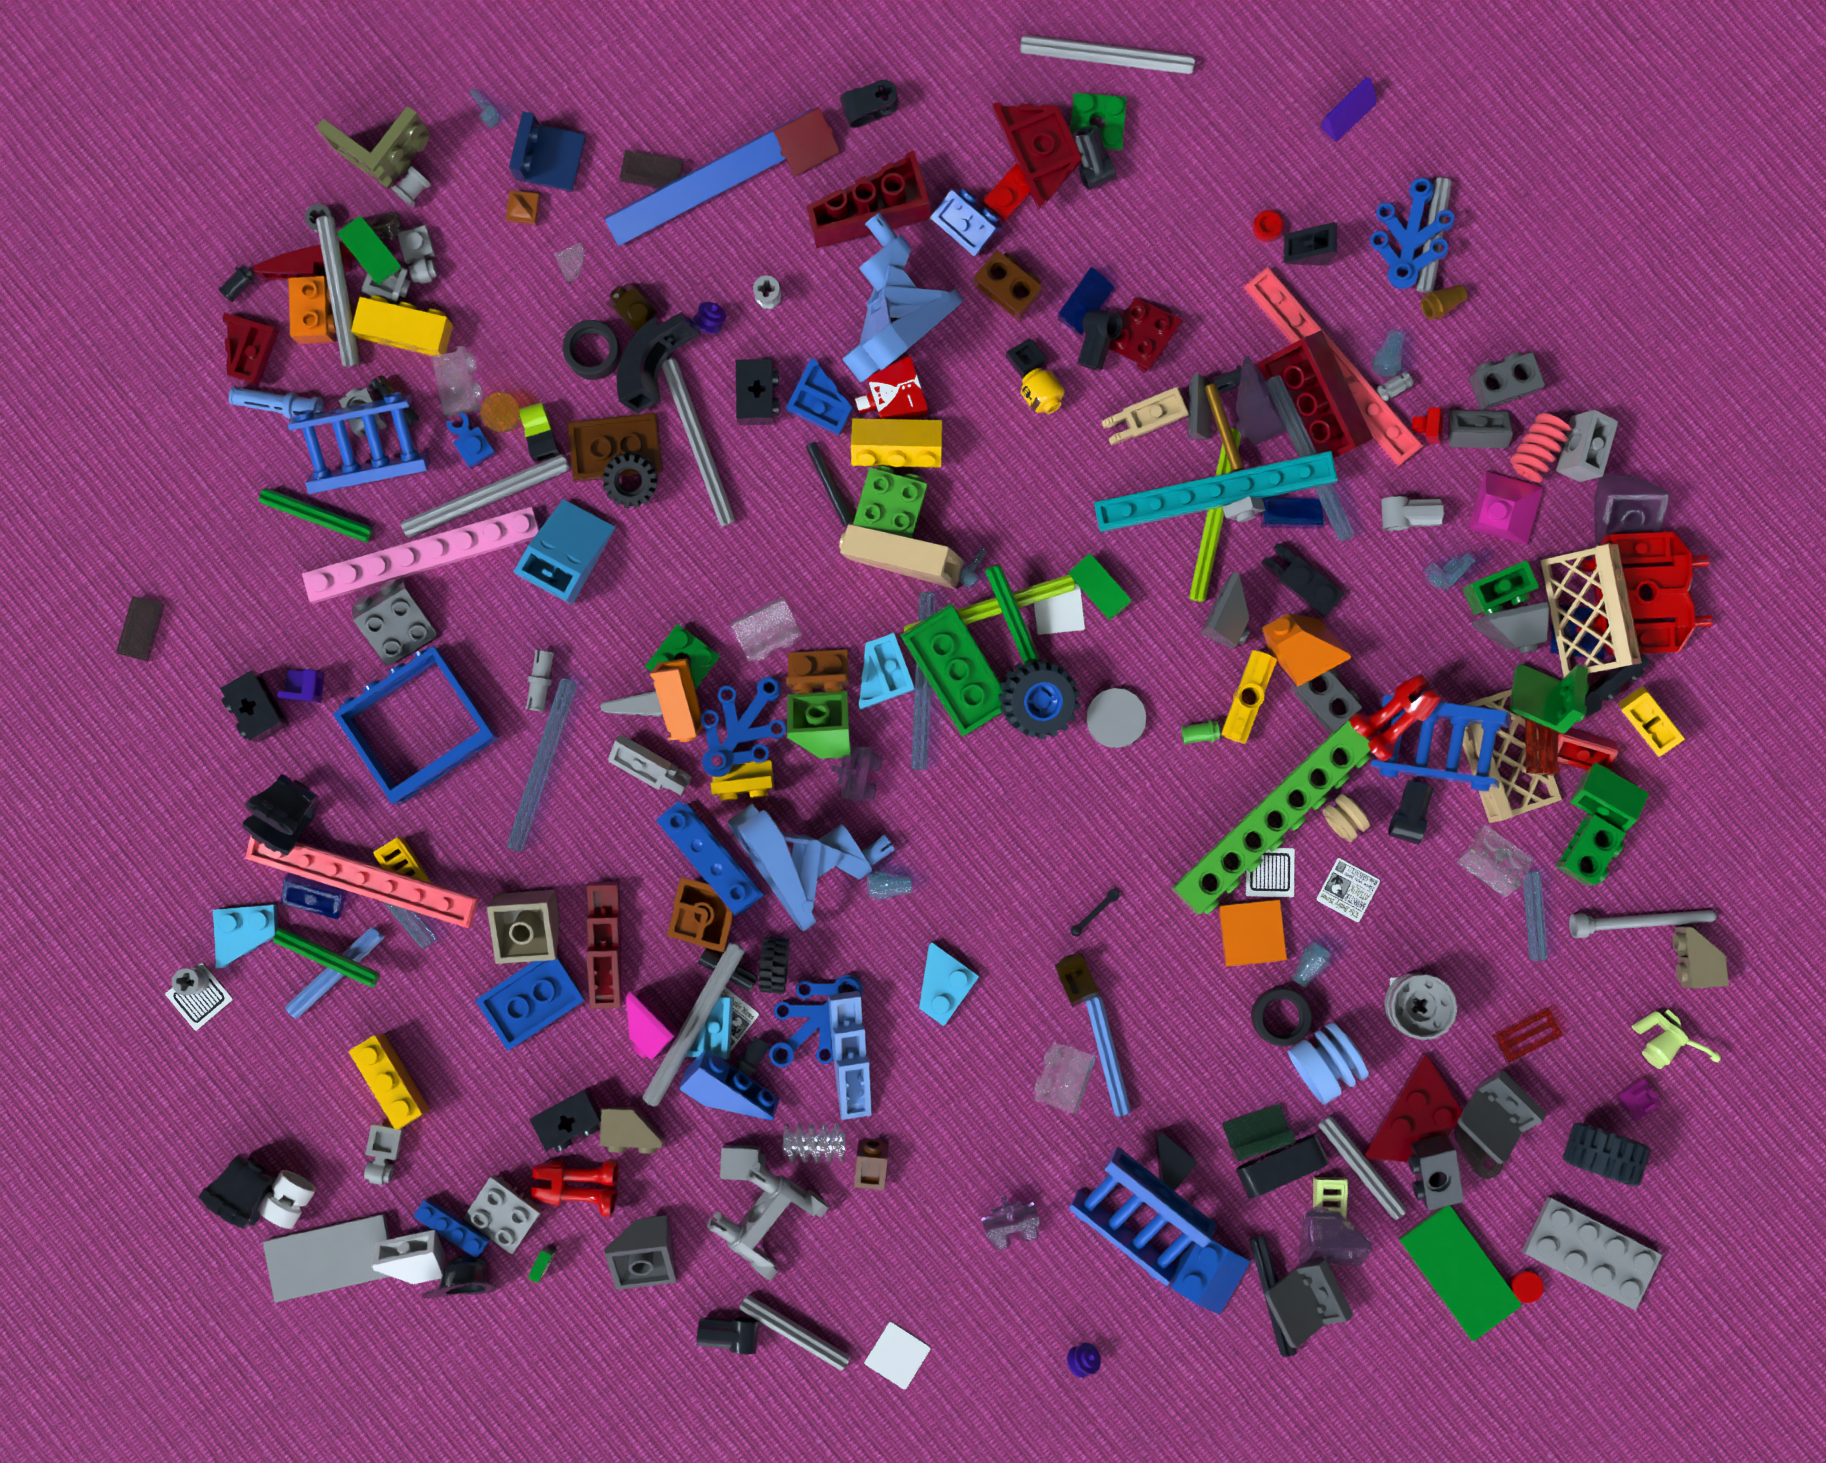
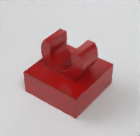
M1428 407L1427 417H1413L1412 429H1414V433L1426 434L1425 437L1429 444H1441L1444 420L1441 407Z

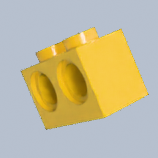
M1643 685L1618 702L1621 711L1658 757L1685 740L1679 729Z

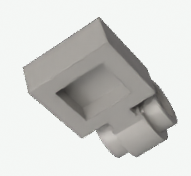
M424 225L397 233L405 262L407 264L414 263V265L409 266L413 282H420L421 285L432 282L433 278L438 277L433 260H426L436 257L427 226Z
M371 1124L365 1155L376 1158L374 1161H368L364 1179L377 1185L391 1182L394 1165L389 1164L387 1159H398L404 1132L403 1128L395 1131L392 1126Z

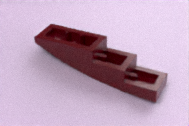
M341 241L339 242L343 270L352 271V260L357 259ZM321 244L283 253L254 265V272L262 280L288 281V278L322 276V270L325 271Z
M619 881L588 882L587 968L590 1009L621 1008Z

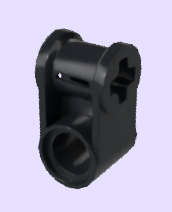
M879 80L861 88L851 89L840 96L842 108L851 128L862 127L874 120L889 116L897 110L899 104L896 87L889 80ZM886 95L888 100L883 101L881 96Z

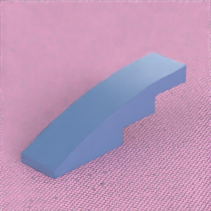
M858 991L828 995L840 1117L842 1120L871 1116L869 1061L866 1057L865 1028L862 1024L861 996Z

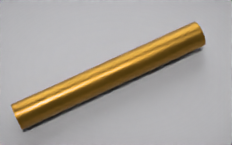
M1209 384L1204 389L1232 472L1241 470L1244 467L1216 384Z

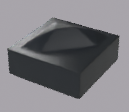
M1031 338L1006 352L1007 360L1022 379L1029 372L1047 365L1048 359Z

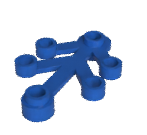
M1417 178L1410 185L1409 192L1413 202L1406 230L1395 217L1394 207L1390 203H1382L1376 210L1377 219L1388 227L1402 246L1399 259L1390 248L1388 236L1385 232L1377 231L1370 237L1372 249L1379 252L1389 265L1388 279L1390 284L1397 289H1407L1413 286L1418 279V271L1434 260L1442 259L1448 254V243L1446 240L1437 238L1431 242L1430 250L1413 260L1415 249L1440 232L1451 229L1455 222L1451 211L1442 210L1437 214L1434 222L1419 231L1424 205L1430 202L1434 195L1433 183L1427 178ZM1419 185L1427 187L1424 192L1416 191ZM1383 210L1391 211V214L1387 217L1380 215ZM1442 217H1449L1451 219L1447 224L1440 223ZM1377 238L1385 239V242L1381 245L1374 244ZM1437 245H1443L1445 247L1444 250L1439 253L1435 252L1433 249ZM1402 269L1408 271V275L1405 277H1399L1397 274Z
M764 677L758 682L757 696L739 721L737 720L734 703L736 691L731 686L720 688L718 700L723 705L728 737L720 746L716 729L719 723L718 714L712 710L703 712L701 715V725L706 731L709 750L703 755L702 765L707 774L713 777H722L730 771L733 765L750 762L761 764L768 759V748L762 744L755 745L751 751L732 753L738 743L770 737L780 739L785 735L786 726L781 720H773L766 726L749 728L765 704L775 701L780 696L781 685L776 678ZM770 683L774 685L775 690L772 693H766L763 686ZM724 691H730L733 697L730 700H724L721 694ZM707 715H712L716 721L712 725H707L704 722V718ZM775 724L780 725L783 731L776 735L772 733L771 727ZM757 749L764 750L765 757L757 759L754 756V751ZM716 756L723 759V764L719 767L714 766L711 762Z
M843 975L834 984H814L808 980L800 981L796 986V994L802 999H807L812 995L828 996L843 993L842 987L845 984H850L854 991H858L860 996H862L863 987L860 980L855 976ZM808 984L811 988L810 993L802 995L799 991L800 985ZM829 1000L824 1005H790L786 1001L776 1004L774 1015L779 1020H786L789 1017L811 1018L786 1042H778L771 1048L769 1053L771 1062L777 1067L788 1066L794 1059V1051L820 1026L819 1048L816 1052V1058L822 1064L830 1063L833 1060V1049L831 1047ZM780 1005L788 1007L789 1013L787 1016H780L777 1010ZM780 1048H784L788 1052V1057L784 1060L777 1057V1051ZM828 1049L831 1052V1058L828 1060L821 1059L820 1051Z

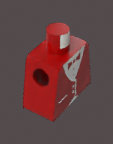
M911 356L869 376L867 381L870 393L854 397L860 415L876 410L879 419L908 420L928 416V407Z

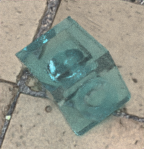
M1465 553L1460 558L1454 555L1443 567L1446 573L1434 562L1430 563L1423 572L1427 575L1426 580L1433 587L1446 591L1476 560L1468 553Z

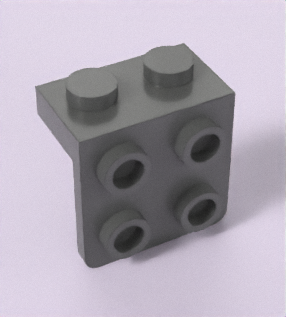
M403 577L397 581L395 579L387 581L380 587V591L372 596L365 595L359 598L354 603V607L351 608L353 621L387 665L393 664L436 637L435 628L412 598L410 587Z
M1502 1070L1478 1084L1461 1113L1458 1124L1497 1163L1502 1164L1508 1160L1522 1132L1543 1122L1547 1113Z
M1326 1259L1299 1264L1265 1293L1266 1300L1289 1346L1292 1348L1301 1346L1324 1325L1347 1322L1354 1316Z

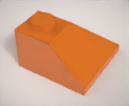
M1288 613L1262 627L1269 652L1277 659V662L1298 687L1351 658L1350 653L1320 619Z

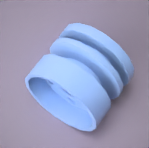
M1333 1022L1324 1026L1328 1038L1320 1030L1314 1033L1319 1046L1316 1049L1307 1040H1302L1287 1050L1296 1070L1311 1092L1323 1105L1342 1094L1337 1081L1339 1078L1349 1087H1353L1356 1085L1352 1073L1359 1080H1364L1369 1076L1359 1050L1348 1035L1344 1034Z

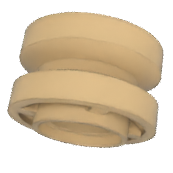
M1341 794L1335 799L1337 806L1328 805L1323 809V814L1326 817L1327 823L1341 838L1352 842L1357 838L1356 830L1364 832L1370 827V824L1363 810L1352 799Z

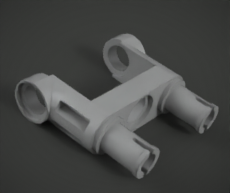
M756 1163L752 1167L757 1172L755 1173L750 1169L747 1174V1180L763 1189L764 1193L739 1224H735L723 1216L722 1213L716 1212L713 1214V1217L717 1219V1222L710 1218L707 1227L724 1238L731 1250L748 1260L759 1274L771 1281L779 1272V1268L766 1257L767 1253L758 1248L756 1244L791 1201L813 1217L815 1214L823 1217L830 1207L813 1191L808 1190L806 1192L785 1176H776L760 1163Z

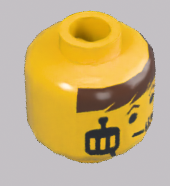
M1037 368L1023 378V385L1020 390L1021 395L1033 412L1051 414L1062 405L1060 401L1064 396L1065 390L1052 371Z

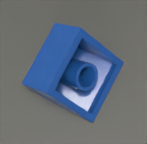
M1211 1238V1241L1204 1248L1192 1241L1177 1262L1168 1285L1171 1289L1195 1304L1220 1315L1251 1261L1214 1238Z

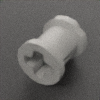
M410 166L407 176L398 186L394 185L391 189L409 206L413 207L415 198L425 187L429 188L431 184L417 170Z
M765 275L759 277L754 282L753 292L756 302L761 308L770 310L780 304L782 298L779 283L774 277ZM770 288L772 292L769 293V297H764L763 294L766 292V289Z
M199 967L182 968L172 978L174 991L182 996L200 994L209 985V976L204 969ZM188 977H189L191 980H194V985H193V986H192L191 983H187V978H188Z

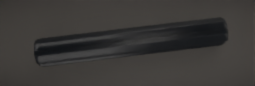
M1256 1235L1251 1237L1249 1241L1265 1297L1266 1291L1278 1282L1266 1236ZM1266 1300L1281 1356L1290 1357L1296 1355L1297 1348L1289 1346Z

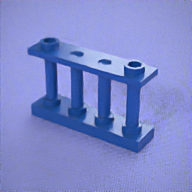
M395 392L385 395L384 400L319 413H313V410H304L294 414L295 417L288 424L289 431L302 428L314 467L312 475L305 482L308 494L427 471L430 465L428 453H418V450H414L403 408L409 407L413 401L412 395L402 396V392ZM391 411L403 452L400 454L401 457L389 459V456H385L373 414ZM356 417L362 418L373 456L371 463L360 465L358 461H355L344 420ZM332 423L344 463L341 466L342 469L331 471L329 467H326L314 426Z
M1384 695L1382 707H1385L1394 696ZM1439 702L1428 719L1422 722L1415 766L1397 764L1402 734L1395 743L1393 756L1385 762L1372 760L1371 766L1380 770L1379 775L1398 778V773L1468 783L1471 784L1470 789L1489 792L1490 787L1499 788L1500 785L1497 779L1489 778L1496 731H1500V727L1510 728L1511 715L1507 711ZM1402 709L1394 717H1392L1391 726L1403 715V713L1406 711L1405 709ZM1439 718L1451 720L1450 724L1453 725L1445 771L1427 768L1435 723H1438ZM1470 722L1482 724L1481 728L1484 729L1476 775L1458 773L1465 727H1469Z
M680 800L677 801L655 820L734 915L738 913L742 915L764 896L762 891L687 803L683 805Z
M1118 1146L1110 1155L1104 1169L1109 1175L1089 1196L1079 1189L1069 1209L1074 1212L1078 1219L1085 1221L1147 1270L1151 1277L1158 1279L1167 1286L1176 1267L1172 1261L1192 1241L1204 1248L1211 1241L1216 1223ZM1117 1183H1122L1133 1192V1195L1112 1215L1100 1206L1099 1203ZM1142 1202H1146L1158 1214L1137 1235L1123 1223ZM1167 1222H1171L1183 1233L1161 1254L1149 1245L1148 1242Z

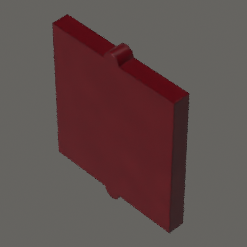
M819 107L773 130L782 150L780 154L786 158L794 176L840 153L831 134L833 129L827 125Z

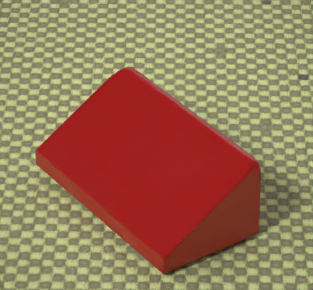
M1569 728L1564 734L1555 731L1548 758L1549 760L1588 770L1595 762L1611 769L1619 750L1616 742Z

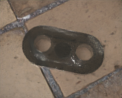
M394 212L362 217L379 239L392 240L403 229L399 215ZM354 219L343 224L341 229L348 225L350 222H352Z
M1458 1124L1454 1134L1455 1140L1472 1171L1486 1179L1498 1176L1502 1171L1503 1163H1497L1476 1141H1470L1468 1134ZM1491 1158L1492 1166L1485 1169L1483 1165L1484 1160Z

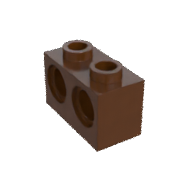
M998 250L993 253L977 272L973 283L977 289L1018 322L1039 299L1043 286L1040 285V279L1030 271L1025 273L1018 267V262L1008 253L1002 254ZM1000 269L1005 272L1006 277L997 280L990 273L993 270ZM1017 288H1024L1028 291L1029 295L1026 298H1018L1014 295L1013 291Z

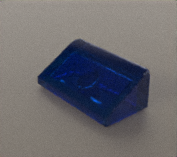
M1091 266L1058 313L1057 320L1082 336L1084 333L1083 318L1086 312L1090 309L1100 310L1115 287Z
M1262 498L1265 511L1261 512V528L1321 529L1324 526L1322 499Z
M288 873L283 878L281 904L339 920L348 891Z

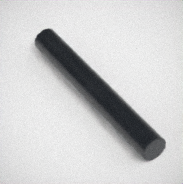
M812 442L808 444L806 450L843 527L852 524L854 521L817 443Z

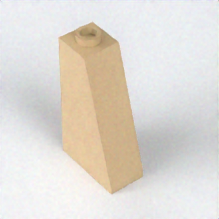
M848 524L846 532L841 535L839 543L840 553L849 560L952 589L957 588L964 560L947 546Z

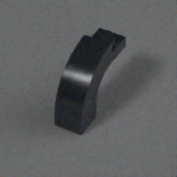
M682 312L665 322L654 317L644 324L628 343L619 363L617 371L619 402L638 414L661 401L658 387L660 368L670 353L701 335L699 325Z

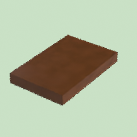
M656 413L567 422L574 482L602 480L604 470L609 461L616 457L617 454H624L626 451H632L635 454L638 451L642 453L641 456H648L651 459V464L656 466V473H663L658 417ZM625 469L619 474V478L640 476V473L634 469Z

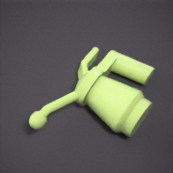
M1669 1009L1664 1014L1675 1025L1671 1024L1659 1012L1654 1011L1631 1026L1638 1034L1644 1033L1657 1024L1665 1030V1032L1648 1042L1646 1048L1642 1051L1646 1060L1658 1069L1669 1065L1681 1045L1684 1046L1685 1044L1707 1052L1711 1056L1710 1059L1714 1062L1721 1060L1718 1052H1714L1709 1047L1688 1039L1681 1028L1680 1019Z

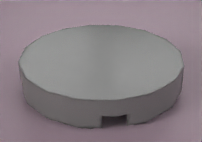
M1112 688L1102 691L1093 698L1087 709L1086 722L1088 731L1096 742L1105 747L1121 748L1129 746L1141 736L1145 728L1146 712L1144 705L1135 694L1126 689Z

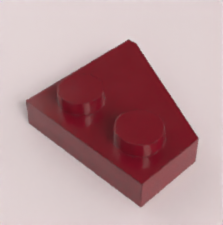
M224 313L223 322L227 324L228 336L227 339H224L225 351L228 354L226 361L227 375L233 379L259 386L279 331L274 327Z

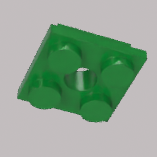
M1074 92L1070 127L1071 135L1084 126H1091L1089 121L1092 118L1099 117L1105 122V126L1099 129L1104 149L1122 151L1127 97Z
M677 624L646 664L645 668L652 671L660 662L674 661L679 655L687 654L691 657L689 669L696 690L721 656Z

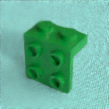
M1519 664L1514 669L1510 709L1514 713L1564 734L1576 721L1580 722L1586 714L1585 697L1589 689V683L1587 682L1588 669L1577 664L1562 681H1559L1523 664Z

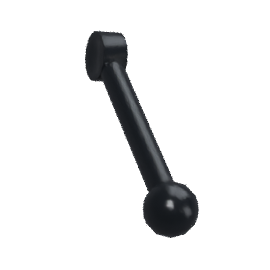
M1115 889L1109 890L1107 897L1078 925L1071 927L1070 933L1075 937L1080 936L1082 929L1111 901L1118 900L1119 892Z

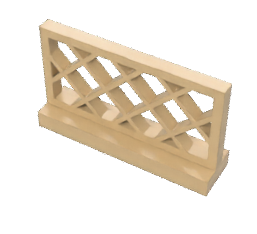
M1618 544L1601 545L1596 548L1541 560L1564 678L1572 670L1569 658L1575 649L1588 657L1582 666L1588 669V673L1642 663ZM1595 555L1597 568L1590 576L1578 567L1585 557ZM1577 559L1574 564L1568 562L1569 560ZM1562 563L1570 568L1562 583L1553 578L1552 564ZM1575 572L1588 580L1580 594L1566 586ZM1598 575L1600 578V582L1596 580ZM1592 584L1601 588L1603 598L1597 606L1584 598ZM1563 590L1576 598L1568 612L1558 605L1557 599ZM1580 602L1594 610L1586 623L1572 616ZM1598 614L1608 619L1609 627L1604 635L1590 627ZM1569 620L1582 628L1574 641L1564 635L1563 628ZM1586 632L1600 640L1592 653L1578 645ZM1604 643L1614 649L1616 662L1605 663L1596 657ZM1592 661L1598 664L1596 666L1589 667Z
M1512 689L1464 705L1472 707L1486 705L1494 710L1507 711L1503 706L1507 697L1511 696ZM1499 700L1497 705L1493 701ZM1509 711L1507 712L1511 715V720L1513 721L1507 733L1502 730L1496 731V735L1504 738L1499 752L1493 749L1489 778H1495L1500 782L1499 788L1490 787L1489 792L1479 791L1489 823L1503 821L1562 800L1535 721L1526 717L1522 719L1521 715L1517 713L1515 715ZM1470 722L1469 727H1465L1462 745L1472 774L1476 775L1484 729L1481 728L1482 724ZM1518 723L1527 728L1529 736L1526 743L1513 737ZM1510 742L1522 748L1517 762L1504 755ZM1528 752L1537 756L1539 764L1535 772L1523 766ZM1501 761L1514 767L1509 781L1500 777L1498 768ZM1520 771L1533 777L1527 791L1514 784ZM1538 781L1547 785L1550 794L1549 798L1541 799L1533 794ZM1511 790L1524 796L1520 807L1513 810L1508 800ZM1530 799L1534 801V803L1528 804Z

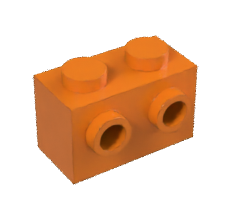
M325 276L288 278L290 337L298 344L334 342V333L337 332L328 282Z

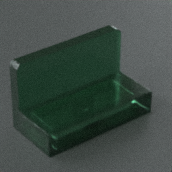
M1278 1104L1222 1123L1232 1156L1236 1161H1241L1296 1142L1293 1131L1287 1127L1281 1106Z

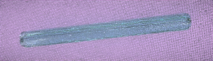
M1278 375L1268 379L1265 385L1299 457L1317 454L1281 376ZM1332 484L1314 487L1338 540L1345 541L1353 537L1354 531Z
M921 592L919 594L918 622L935 613V593ZM917 663L911 767L914 770H926L928 766L931 686Z
M566 678L560 680L507 842V848L518 852L524 850L577 687V683Z

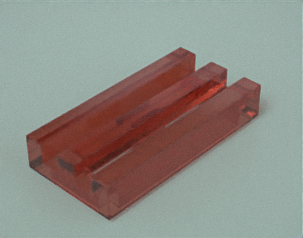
M1525 717L1526 773L1548 776L1558 775V731L1538 723L1539 739H1537V722ZM1537 751H1539V768L1537 767Z
M1544 1008L1492 1034L1494 1040L1498 1043L1499 1050L1504 1055L1505 1061L1508 1063L1563 1036L1549 1008ZM1546 1017L1547 1021L1505 1042V1037ZM1551 1027L1553 1032L1510 1052V1047Z

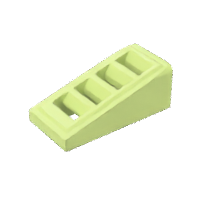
M1313 1177L1314 1240H1345L1348 1180L1344 1177ZM1323 1189H1337V1195L1323 1194ZM1323 1201H1337V1207L1322 1206ZM1322 1213H1337V1219L1322 1218ZM1321 1225H1337V1231H1321Z

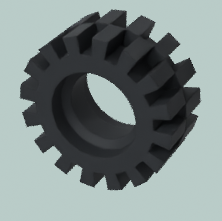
M632 451L617 454L616 457L609 461L602 477V481H604L603 489L607 491V497L610 500L614 499V504L618 506L623 504L624 508H630V506L637 508L642 503L646 504L654 495L658 484V473H656L655 464H651V459L648 456H641L642 453L638 451L636 454L632 453ZM625 469H634L640 473L642 484L636 490H627L621 486L619 474Z
M764 937L759 973L760 992L785 993L789 963V939Z

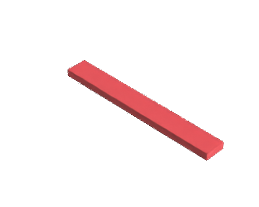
M1269 267L1265 268L1245 285L1244 289L1292 344L1322 330ZM1322 330L1372 437L1397 466L1401 465L1423 445Z
M252 835L250 836L245 859L462 927H472L479 897L298 841L292 852L286 856L279 851H271L265 847V844H260L251 838Z

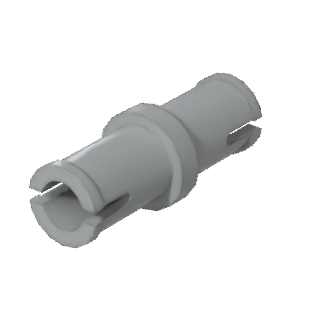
M535 650L532 675L528 676L527 681L530 682L525 709L545 712L548 685L551 686L552 680L549 678L554 656L553 652Z

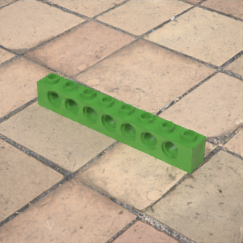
M1349 720L1345 722L1308 755L1171 889L1195 914L1200 915L1202 912L1206 915L1209 914L1220 903L1217 898L1224 891L1229 894L1241 883V880L1238 878L1246 870L1250 873L1263 862L1260 856L1267 849L1272 852L1279 847L1285 840L1282 835L1289 828L1293 831L1296 830L1307 819L1304 814L1311 807L1314 810L1319 808L1328 799L1325 794L1333 786L1338 789L1350 778L1347 772L1352 767L1360 768L1370 759L1371 755L1368 753L1370 751L1368 747L1369 740L1357 733ZM1335 749L1342 750L1346 756L1345 763L1342 766L1337 765L1333 761L1332 755ZM1314 770H1319L1324 775V782L1321 786H1316L1311 781V773ZM1293 790L1298 791L1303 797V802L1299 807H1294L1289 801V795ZM1271 811L1277 812L1281 817V824L1278 828H1272L1267 822L1268 814ZM1250 832H1254L1259 836L1260 843L1256 849H1251L1246 845L1245 839ZM1228 853H1233L1238 858V865L1234 870H1229L1224 865V857ZM1206 874H1212L1216 878V887L1212 891H1207L1202 886V878Z

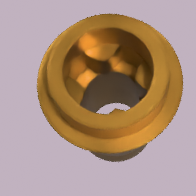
M1458 284L1454 287L1427 292L1420 301L1422 312L1429 320H1439L1460 303L1467 300V291L1463 285Z

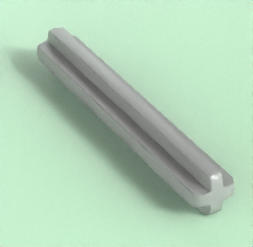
M1439 177L1434 182V195L1430 204L1427 226L1436 220V216L1440 211L1447 210L1452 184L1448 178ZM1442 217L1440 223L1445 224L1446 217ZM1444 231L1424 243L1422 254L1430 250V244L1434 239L1443 238ZM1441 245L1435 246L1433 250L1439 253ZM1439 259L1434 260L1419 271L1416 288L1418 292L1427 293L1434 290Z
M1331 1116L1324 1118L1319 1123V1128L1390 1216L1395 1220L1402 1217L1407 1211L1403 1203L1336 1120Z
M747 1295L740 1305V1309L835 1368L844 1370L850 1359L848 1354L754 1297Z

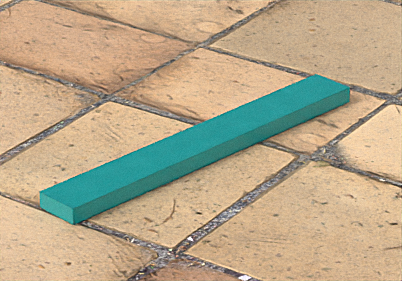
M1332 451L1097 501L1094 502L1099 531L1102 533L1224 507L1247 497L1261 499L1336 483L1338 479Z

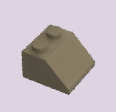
M555 890L495 894L487 905L495 964L556 960L559 914Z

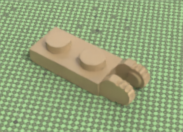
M1175 387L1126 407L1122 412L1104 419L1101 423L1104 428H1111L1126 420L1129 429L1118 432L1109 438L1110 444L1116 445L1131 437L1134 439L1189 416V411L1179 388Z

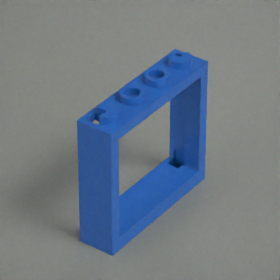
M434 646L416 652L414 654L415 659L408 664L401 663L393 667L388 672L390 676L381 682L375 680L364 687L363 694L357 698L350 697L344 700V703L339 706V710L333 713V716L391 804L401 805L499 739L442 651ZM437 663L480 728V731L397 786L353 719Z

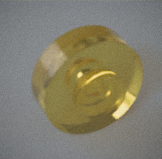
M493 393L481 405L480 413L483 422L495 432H509L519 424L521 419L519 403L507 393Z

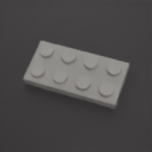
M1547 1197L1521 1251L1635 1311L1662 1257L1661 1254L1550 1197Z

